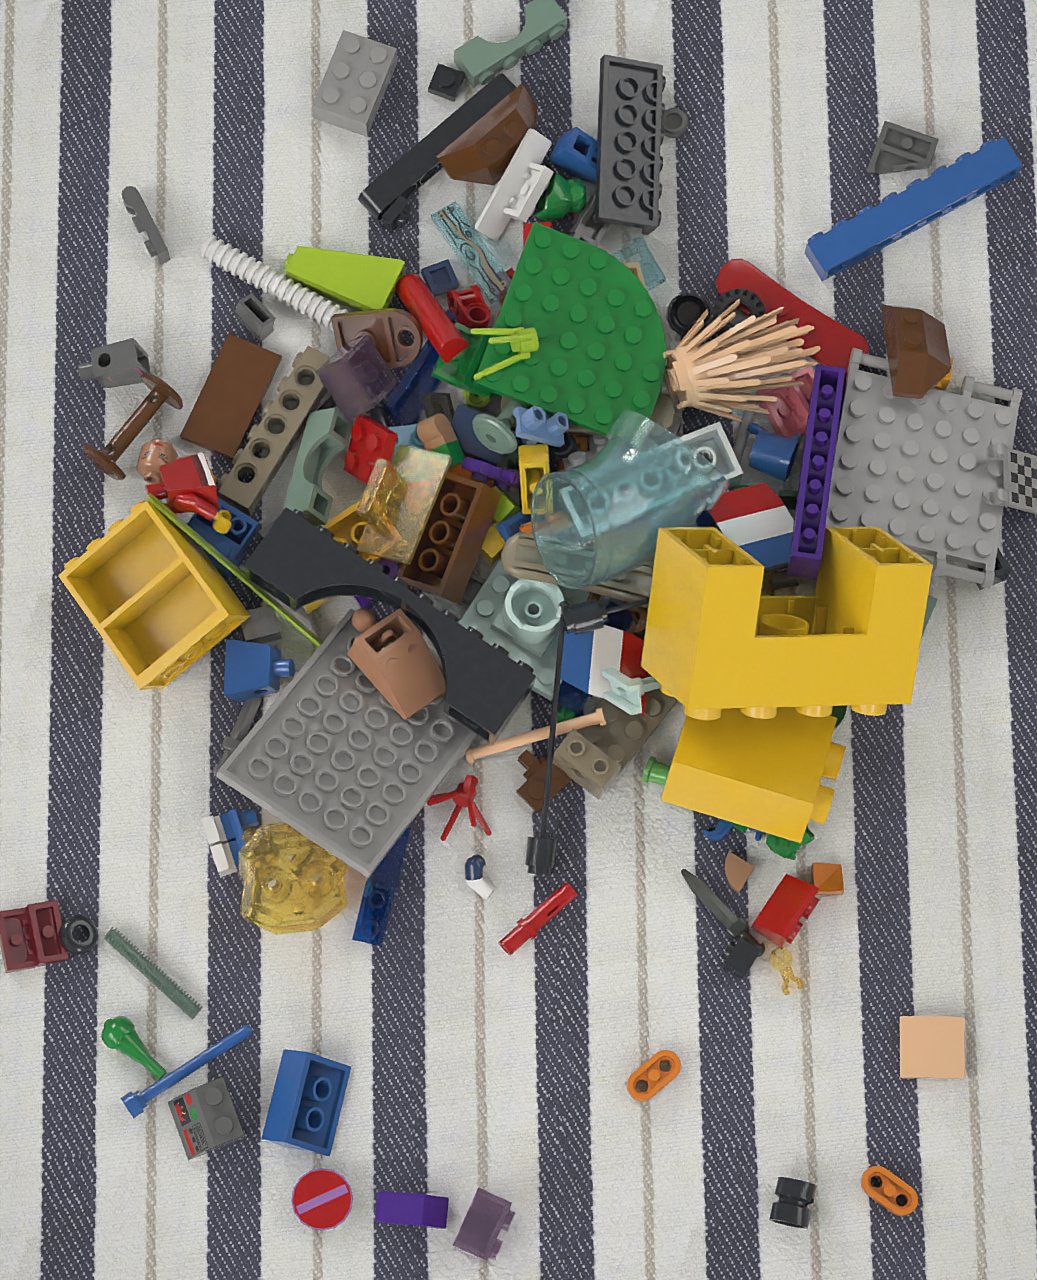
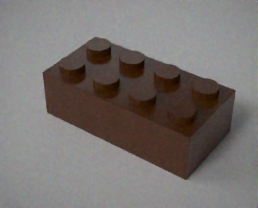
M438 469L397 577L404 580L410 587L460 604L502 493L485 484Z

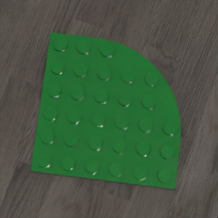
M533 222L494 328L524 327V329L534 327L538 336V351L530 352L531 358L515 362L478 380L474 379L472 385L529 407H541L545 413L552 416L557 412L567 415L568 422L638 449L657 401L666 366V358L662 354L666 352L665 335L657 308L640 280L617 258L590 243ZM491 335L490 338L510 335ZM488 342L477 373L519 354L518 351H512L510 342L495 344Z

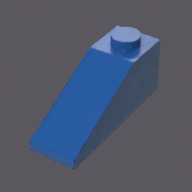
M574 127L558 138L549 160L570 175L596 185L597 140L578 127Z

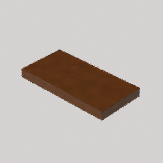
M228 333L180 434V438L233 460L282 360V355Z

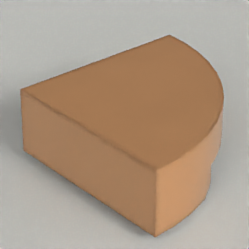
M729 851L725 860V875L730 887L739 894L755 867Z

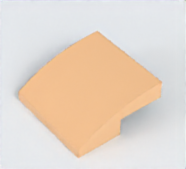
M900 1016V1078L966 1079L965 1017Z

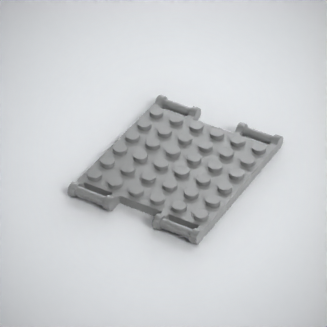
M853 348L849 359L838 422L825 527H880L912 551L934 556L932 575L938 577L946 575L979 583L983 588L991 589L995 577L994 568L1004 506L988 504L987 492L997 493L998 489H1004L1003 460H992L986 457V447H995L996 444L1003 443L1007 448L1013 449L1022 389L1013 387L1010 390L975 381L974 377L965 376L960 395L932 388L922 399L893 396L890 377L858 370L859 364L890 372L888 359L862 353L861 349ZM974 392L1008 401V407L971 398V394ZM946 560L983 568V572L947 564Z

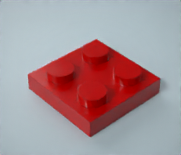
M357 414L351 430V440L348 452L345 455L343 470L375 490H384L398 434L367 415Z

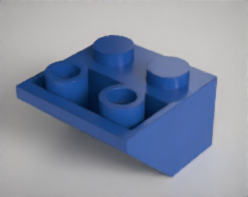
M218 498L219 508L217 512L227 510L231 514L230 521L232 525L226 534L219 533L213 528L212 523L214 519L209 521L197 513H194L187 525L237 567L244 558L259 523ZM199 545L221 576L229 580L233 573Z

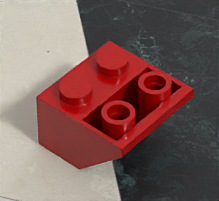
M785 874L753 922L751 929L780 948L785 941L791 944L803 926L799 920L801 917L808 919L820 899L815 897L819 888Z

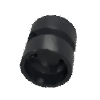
M778 1177L775 1194L779 1197V1200L773 1202L769 1220L786 1226L808 1229L811 1210L807 1206L814 1202L817 1185L798 1179Z

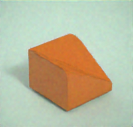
M812 863V885L819 888L816 895H843L844 882L841 864Z

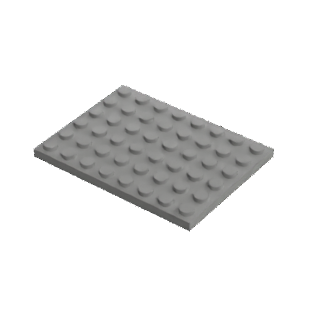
M350 609L220 767L216 777L369 878L478 735L443 712L446 693L405 721L347 655L355 638L364 633L354 628L352 616L356 611ZM439 667L441 673H442L443 676H444L443 669H442L441 667Z

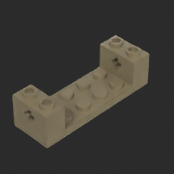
M660 688L647 691L645 716L642 717L640 714L630 715L608 700L602 699L591 713L596 712L597 708L602 707L607 725L600 726L599 723L577 731L572 729L555 750L553 764L599 800L676 705L678 700L675 697L665 695L660 691Z

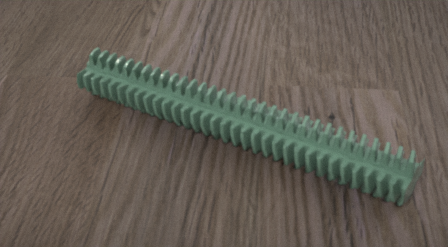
M112 927L105 935L104 939L106 942H109L117 952H120L128 962H131L130 964L138 969L141 974L156 985L164 995H167L175 1005L193 1020L203 1006L199 1008L200 1004L196 1005L197 1001L193 1002L194 998L191 1000L192 996L188 998L189 994L185 995L186 991L182 992L183 988L180 990L181 986L177 987V983L174 985L175 981L171 982L172 978L169 980V976L166 977V973L163 975L164 971L160 972L161 968L158 970V965L154 967L156 964L152 965L153 961L149 962L150 958L146 959L147 955L143 957L145 954L141 955L142 951L138 952L139 948L135 949L136 945L132 947L133 943L130 944V940L127 942L128 938L124 939L125 935L121 937L122 933L119 934L120 931L116 932L117 928L113 929Z

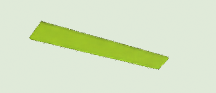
M148 494L147 500L312 642L318 647L323 643L318 636L268 593L248 580L240 569L154 495Z

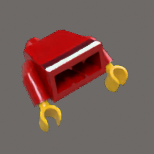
M204 452L185 458L180 457L173 462L161 465L159 468L161 482L145 485L147 496L151 493L158 500L166 499L169 509L174 514L192 512L203 516L209 521L214 519L212 523L213 528L222 534H226L232 525L229 511L220 510L217 512L219 508L215 484L217 477L213 475L212 470L209 468Z

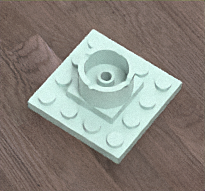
M500 558L459 624L466 629L471 626L478 630L484 636L482 640L491 646L496 643L509 652L508 657L516 663L521 660L534 669L533 674L536 675L532 690L551 701L553 699L561 607L558 605L561 601H567L570 605L585 602L590 592L514 577L508 574L502 567V558ZM603 597L600 598L598 603H603L605 608H610L611 602Z

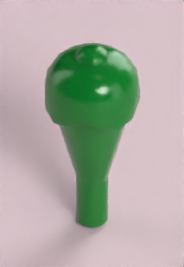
M124 1016L107 1019L101 1034L104 1044L108 1048L116 1049L142 1064L157 1080H160L166 1074V1070L149 1054L135 1031L133 1022Z

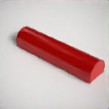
M411 273L404 275L398 280L395 287L396 294L410 314L418 321L422 331L445 363H448L469 346L419 275Z

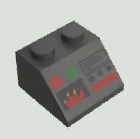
M223 1077L195 1087L168 1102L188 1160L246 1139L228 1086Z

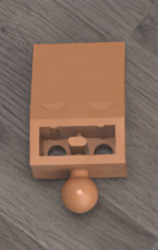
M366 608L359 609L352 616V624L356 630L364 633L355 638L347 655L406 721L446 693L445 678L420 631L400 608L377 624H375L376 618L371 610Z

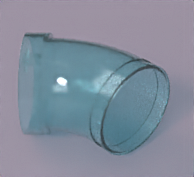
M625 409L606 434L609 441L595 456L576 467L546 474L537 483L531 503V523L539 555L552 577L569 589H580L588 585H595L620 577L655 558L659 528L691 527L704 510L711 511L729 487L727 479L707 459L677 436L645 416Z

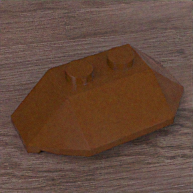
M520 84L436 156L450 179L493 186L501 180L528 129L531 128L537 131V105L524 85Z
M883 304L881 312L893 396L922 399L951 370L945 324L921 309Z

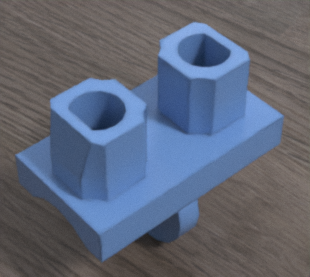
M532 406L530 409L517 407L513 410V415L517 421L515 434L516 437L522 439L524 445H535L537 442L561 447L565 444L563 433L569 429L566 414L557 412L552 416L546 414L541 407Z

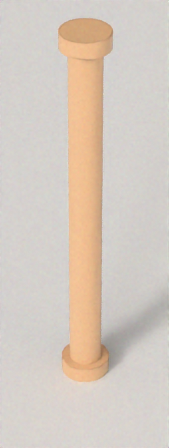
M597 708L596 712L556 723L555 736L571 732L572 729L579 730L599 723L600 726L607 725L603 708ZM550 725L497 740L494 745L487 743L473 748L469 746L465 751L469 764L475 763V759L549 738Z

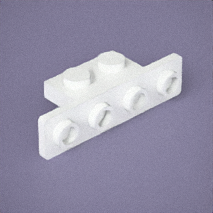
M528 129L474 227L475 230L490 240L497 242L510 218L527 222L528 218L534 213L536 204L542 193L547 189L550 178L554 173L546 166L540 165L552 144L549 139L534 129Z

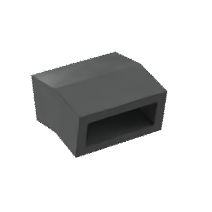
M252 293L238 302L235 310L236 318L261 343L274 331L273 325L276 318Z

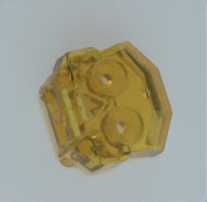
M286 823L261 825L258 829L253 827V831L251 828L244 831L242 839L245 845L239 850V875L244 880L240 914L245 920L276 935L314 931L321 928L347 907V895L343 876L348 871L346 863ZM319 874V879L316 882H312L313 876ZM271 880H276L273 887H268Z

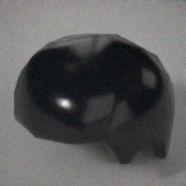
M682 293L674 297L669 303L666 320L670 329L680 336H685L705 310L708 309V315L704 319V326L696 334L698 335L709 323L710 309L706 300L698 294Z

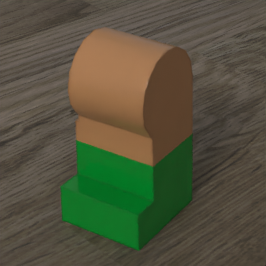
M437 413L418 423L417 434L424 443L430 460L426 464L430 475L435 474L438 469L445 471L463 463L464 453L451 423L445 415Z

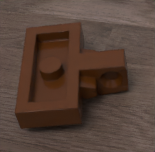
M526 749L518 757L517 761L527 770L523 774L527 781L516 790V793L538 813L543 808L547 760L543 756L537 760ZM555 764L552 765L549 802L572 781Z

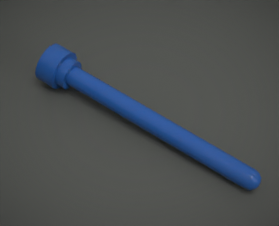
M243 1025L140 1093L138 1090L134 1093L130 1091L122 1096L121 1100L133 1119L144 1112L143 1108L147 1107V1102L252 1034V1028L249 1025Z

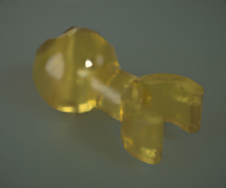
M786 947L773 949L769 960L772 967L779 970L784 981L781 988L784 995L790 994L788 990L789 978L797 983L798 989H803L804 984L802 980L795 977L791 968L793 963L791 951ZM777 949H781V957L776 955L775 951Z

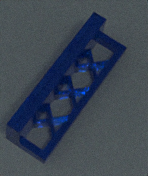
M447 310V315L455 323V313ZM429 340L426 341L385 403L387 415L404 426L415 423L442 382L431 376L440 355Z

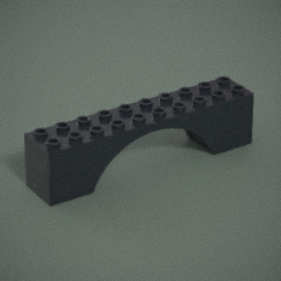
M286 507L245 563L246 578L294 611L318 600L340 596L369 598L385 603L397 610L400 608L406 616L423 630L439 656L446 685L443 712L494 745L534 687L536 675L533 674L534 669L521 660L517 663L508 657L509 652L500 645L494 643L491 646L482 640L483 634L475 628L469 626L466 629L457 623L459 619L446 609L443 612L432 606L434 602L423 593L419 592L416 595L408 590L409 585L397 576L391 578L383 573L384 568L372 559L365 561L358 556L359 551L349 543L344 542L342 545L334 540V534L324 526L319 525L317 528L309 523L310 518L296 508L291 511Z

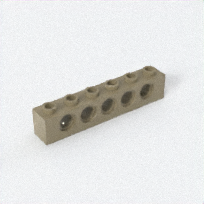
M309 345L304 353L300 351L296 355L292 363L293 371L289 377L284 376L277 388L279 392L274 401H268L262 412L264 418L259 425L255 424L251 428L247 437L249 440L244 450L240 448L232 461V464H234L229 474L224 473L217 485L220 499L248 516H251L304 430L309 412H314L328 391L327 386L339 373L338 361ZM310 376L314 379V382L304 386L299 383V380L302 377ZM290 400H295L299 403V406L294 410H288L284 407L285 403ZM276 424L284 427L283 432L280 434H272L269 432V429ZM259 449H266L270 452L263 459L254 456L255 452ZM245 473L255 476L250 483H242L239 481V478Z

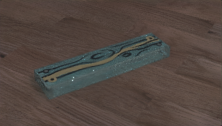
M456 201L432 214V221L489 303L493 304L505 297L511 279Z

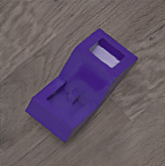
M378 1191L375 1222L446 1229L449 1198L427 1194Z

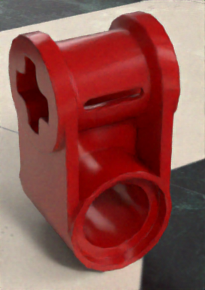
M477 284L471 285L466 290L456 292L453 289L447 292L448 308L458 323L470 329L488 328L491 311Z

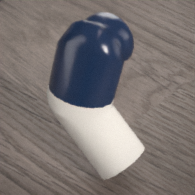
M476 854L465 862V881L470 888L487 900L495 891V888L483 879V867L486 865V862L481 855Z

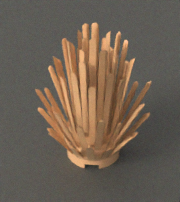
M740 299L694 337L704 326V319L708 315V309H706L675 349L662 353L663 357L667 359L668 369H665L664 380L671 398L677 397L679 404L676 405V408L678 409L692 406L738 422H742L741 418L729 414V412H732L730 408L769 414L768 410L760 409L756 404L744 402L746 400L776 401L777 398L774 396L754 395L752 392L746 391L804 385L802 381L786 382L794 379L792 375L763 379L757 378L817 365L818 362L815 360L806 362V360L802 359L818 352L820 346L803 350L802 348H797L804 344L802 338L787 342L788 339L807 334L814 329V326L806 325L797 328L795 324L798 323L799 318L767 328L777 322V314L781 313L784 308L780 307L757 318L755 315H752L715 339L700 345L735 318L736 312L731 313L729 316L727 315L740 304Z

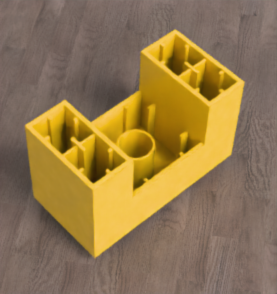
M715 527L659 528L641 667L661 684L660 691L662 693L675 697L684 705V713L687 716L700 720L720 718L721 708H740L741 713L761 719L775 717L777 707H795L796 711L807 716L827 717L832 714L833 706L850 705L853 711L870 716L884 715L887 710V704H911L933 565L880 527H825L822 558L815 595L760 596L765 566Z

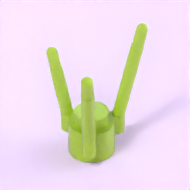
M535 328L471 329V334L510 335L490 338L488 342L490 344L510 342L512 351H518L519 353L475 374L474 379L478 380L515 362L531 358L530 352L538 351L539 348Z

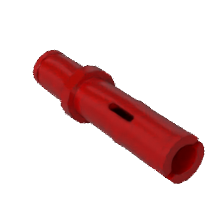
M564 882L525 919L520 918L516 922L517 926L498 942L501 948L511 956L527 940H533L537 936V931L578 896L575 890L568 883Z

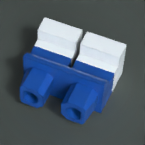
M233 809L228 813L215 817L212 815L201 818L220 878L254 865L253 860L268 853L263 836L247 841L244 834L245 831L259 827L254 810L237 813V810Z

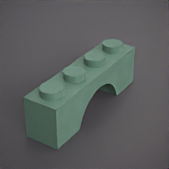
M533 0L526 4L524 7L525 26L520 34L510 41L494 43L476 36L454 50V63L461 72L465 73V78L473 88L479 84L486 85L501 70L513 68L520 58L526 54L532 55L540 50L543 43L550 39L556 40L565 33L567 29V16L555 0Z
M336 407L309 412L283 510L287 507L291 511L295 508L302 511L310 518L308 522L314 526L327 524L333 498L323 491L322 477L331 459L347 447L354 423Z

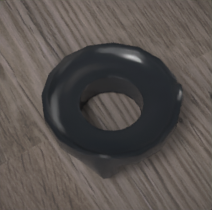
M79 914L68 918L62 924L59 931L60 944L68 952L75 955L90 952L98 940V930L95 923ZM82 926L87 930L88 938L85 942H78L73 938L72 931L74 927Z

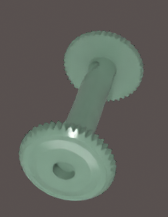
M510 400L497 418L483 413L476 415L472 422L476 437L483 445L496 453L510 454L514 452L518 447V442L514 436L515 434L511 431V427L516 422L513 410L517 407L527 409L528 406Z

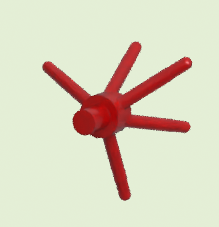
M466 775L465 781L459 783L454 791L432 795L427 801V804L432 806L452 798L456 804L440 837L442 841L446 840L462 807H468L472 827L477 825V818L486 835L490 836L492 834L474 802L477 794L475 787L478 784V779L473 775Z

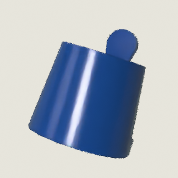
M750 423L747 430L751 434L758 436L750 455L749 467L786 482L797 457L802 434L796 433L793 437L768 432L756 423Z

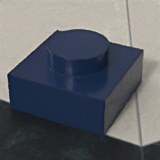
M449 259L421 270L425 284L435 297L445 294L449 290L459 288L460 284Z

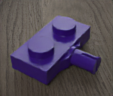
M464 458L461 468L472 472L471 478L487 483L488 479L494 481L493 487L496 486L506 492H509L510 488L521 490L519 472L509 470L506 467L498 468L480 460Z

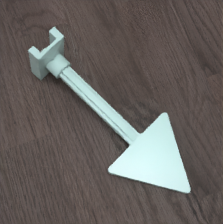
M613 667L601 670L602 676L610 680L611 690L603 692L604 699L630 715L642 713L641 695L644 692L661 687V684L652 676L643 679L639 677L631 679Z

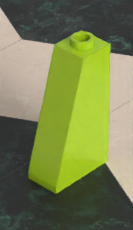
M297 246L294 254L289 253L283 267L286 270L287 280L291 278L294 280V284L300 283L303 288L307 287L312 292L314 291L358 312L387 309L396 292L395 287L398 280L406 272L405 261L400 259Z

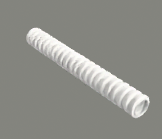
M214 235L209 236L200 250L201 258H208L210 263L216 262L217 267L223 266L224 271H231L233 276L239 275L240 280L244 281L246 279L247 284H255L256 289L262 288L263 293L267 294L269 292L270 297H278L279 302L285 301L286 306H293L295 311L301 310V314H308L311 320L316 318L317 323H324L328 329L332 327V331L331 317L334 314L348 313L347 309L341 310L340 305L336 304L334 306L331 300L326 302L325 297H318L316 292L310 293L309 288H302V284H294L293 279L289 278L287 280L286 275H278L277 270L271 271L270 266L266 265L264 267L263 262H255L254 257L248 258L247 253H240L238 248L232 249L231 244L225 245L222 239L217 241V237Z

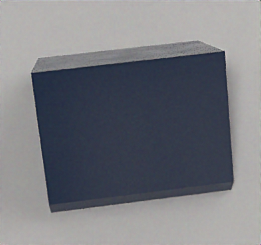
M459 403L451 421V426L464 455L497 467L503 454L496 453L483 445L476 437L472 426L473 419L478 414H488L497 418V415L466 403ZM511 427V431H513V434L515 433L516 428Z

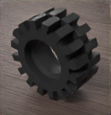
M731 289L721 294L720 298L714 303L712 321L738 299H740L741 304L748 307L750 316L755 315L757 318L766 314V311L764 310L763 301L759 299L757 294L747 289ZM729 322L718 330V333L723 334L735 325Z

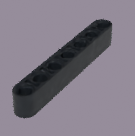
M503 73L497 75L360 193L358 201L378 221L382 220L384 213L400 195L407 199L443 168L436 157L517 87Z

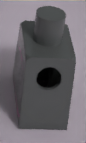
M134 338L94 348L91 350L92 362L78 365L82 381L96 379L104 388L143 383L141 376L145 373H151L148 353Z

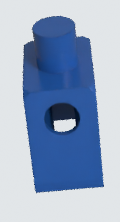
M226 640L224 696L237 702L277 693L280 690V677L294 676L295 664L293 659H281V652L272 645Z

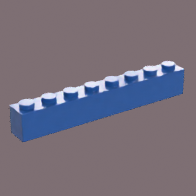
M1002 137L997 141L995 139L988 140L980 146V150L973 154L970 152L964 153L951 166H940L927 179L923 181L921 178L916 179L901 193L892 192L884 197L882 203L872 207V205H868L857 213L858 216L849 221L847 218L842 219L827 233L818 232L808 239L804 254L821 281L828 279L1018 176L1022 163L1006 138Z

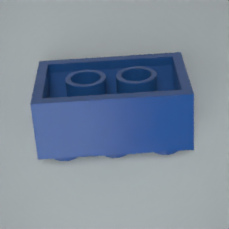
M283 1049L262 1139L285 1147L330 1157L351 1066L310 1052Z

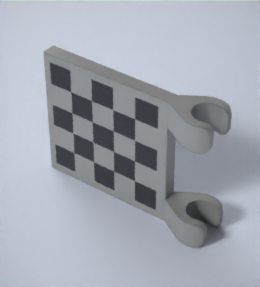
M998 443L995 447H986V457L992 460H1003L1004 489H998L997 493L987 492L988 504L1008 506L1037 514V456L1007 448L1003 443Z

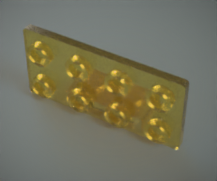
M400 444L392 463L388 460L377 459L356 510L367 523L357 546V550L360 553L406 565L411 563L452 462L449 455Z

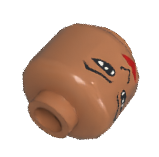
M153 439L142 445L136 469L147 483L161 482L159 468L161 465L178 459V454L170 442L162 439Z

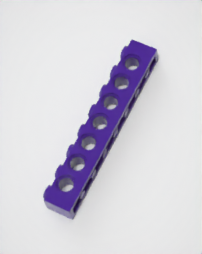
M817 364L815 367L787 576L817 580L822 558L845 368Z

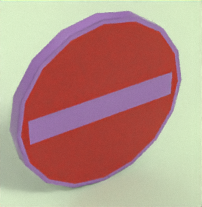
M320 1168L311 1170L299 1178L293 1188L291 1202L293 1211L301 1223L311 1229L324 1231L336 1228L346 1220L352 1209L353 1195L351 1186L344 1176L334 1170Z

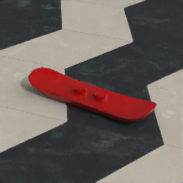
M741 258L731 259L721 268L716 279L720 295L731 289H747L757 294L759 299L763 301L766 314L784 307L783 311L777 314V322L767 328L799 318L798 323L795 324L797 328L806 325L814 326V329L807 334L788 339L787 341L802 338L804 344L797 348H802L803 350L820 346L818 352L809 356L819 364L833 367L839 366L845 368L847 372L853 348L861 349L862 353L868 354L870 350L868 343L861 335L804 302L750 262ZM740 303L736 309L750 317L748 307Z

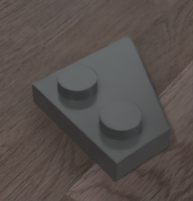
M885 121L866 174L878 175L928 169L939 139Z

